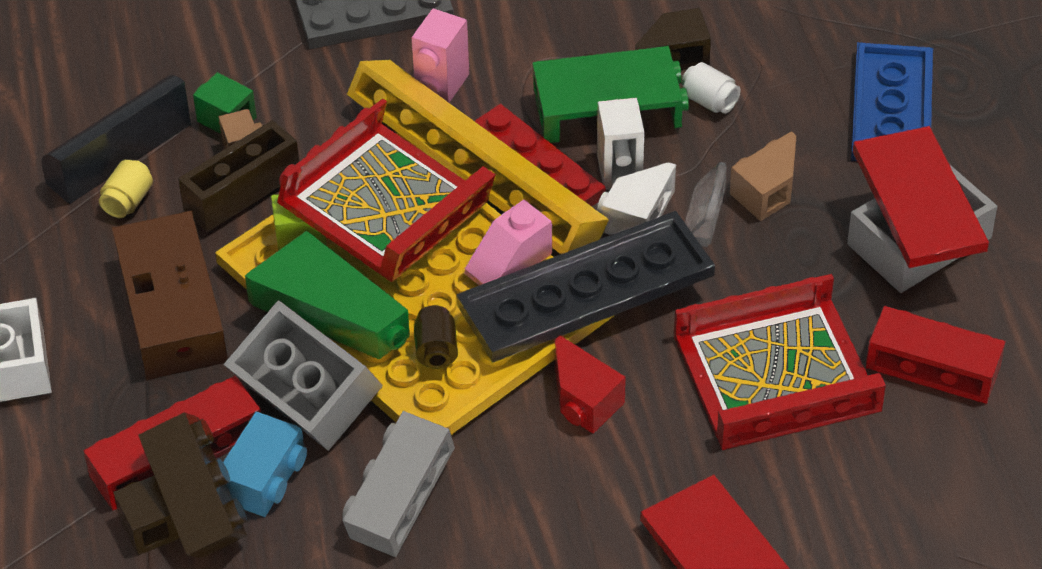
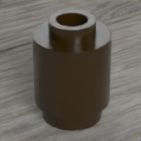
M431 305L421 309L413 324L416 359L420 364L433 369H440L450 365L458 356L456 326L453 316L450 315V312L445 307L439 305Z

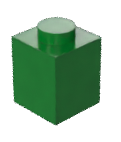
M218 72L206 83L200 85L193 94L197 122L220 134L218 116L249 109L253 121L257 118L253 90Z

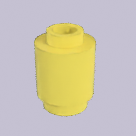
M136 160L121 161L100 190L99 204L101 208L116 218H124L127 214L133 213L153 185V178L148 167Z

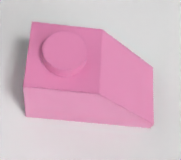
M522 200L492 222L466 265L465 274L480 286L540 263L552 254V221L526 200Z

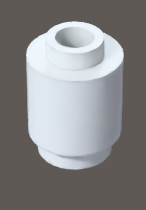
M704 62L689 67L684 73L681 82L683 88L687 90L689 99L714 113L722 112L726 114L730 112L736 105L741 92L740 87L735 85L733 78Z

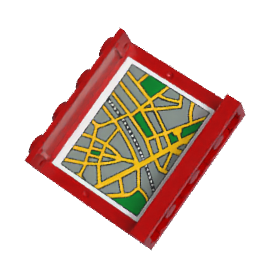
M382 98L371 108L366 107L361 110L356 119L346 127L340 126L331 138L321 146L315 145L306 157L296 165L291 164L285 168L279 178L281 186L277 203L392 283L488 202L496 174L482 166L467 180L462 179L382 124L387 101Z
M832 274L809 277L794 283L770 286L763 290L742 295H731L724 299L699 305L693 304L686 308L675 310V341L722 450L882 412L886 384L880 373L867 375L831 300L834 283Z

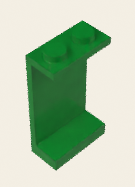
M669 46L532 62L533 91L543 137L550 143L560 142V120L598 116L599 101L637 98L640 111L669 107L674 128L682 127V111H688L689 109L686 88L679 87V84H681L679 61L672 60Z

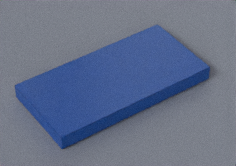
M857 42L851 161H857L852 152L855 141L926 126L931 128L933 48Z

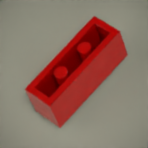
M884 306L869 341L866 368L987 404L1001 368L1006 341L993 338L987 334H980L952 326L945 322H938L914 315L908 311Z

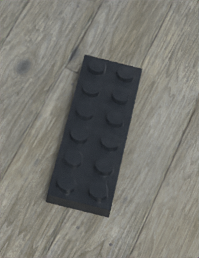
M673 211L456 294V302L492 362H496L555 339L560 335H565L715 276V264L677 211Z

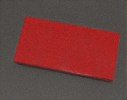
M930 126L864 139L853 143L852 152L908 268L988 251L989 241Z
M715 475L658 502L640 513V521L677 569H790Z

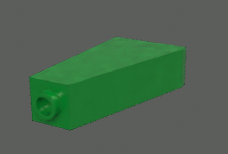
M305 231L245 275L248 301L253 306L269 312L279 300L326 337L379 360L390 351L400 348L407 338L410 337L408 309L308 231Z

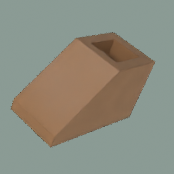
M792 131L778 140L770 141L763 149L749 157L740 159L731 167L730 195L759 221L766 219L791 203L796 135Z

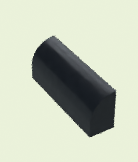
M168 75L42 157L41 164L46 185L67 203L71 204L108 180L121 161H137L190 126L191 119L185 81L177 76Z

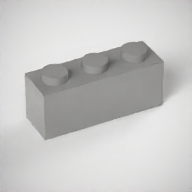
M402 411L396 424L391 423L383 437L382 450L376 460L372 459L367 464L363 473L361 488L356 496L353 495L347 500L342 513L343 523L350 539L393 557H396L455 449L448 428Z

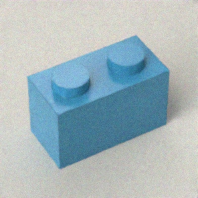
M257 411L254 413L223 461L230 476V482L226 485L232 499L236 498L244 510L266 517L273 504H278L282 500L286 492L287 481L294 471H299L302 468L307 456V448L304 447L301 427Z

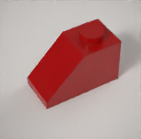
M561 335L555 339V372L560 413L571 424L580 425L594 434L625 403L626 377Z

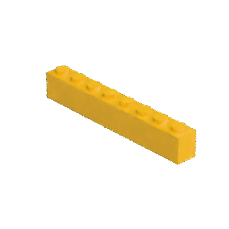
M391 60L360 61L347 92V95L364 108H371L382 98L385 99L387 105L383 122L462 179L467 180L482 166L496 174L488 200L503 212L508 211L522 200H526L552 221V248L558 253L563 254L600 240L609 221L600 212Z

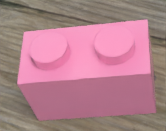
M433 8L411 37L414 78L450 103L469 75L467 19Z

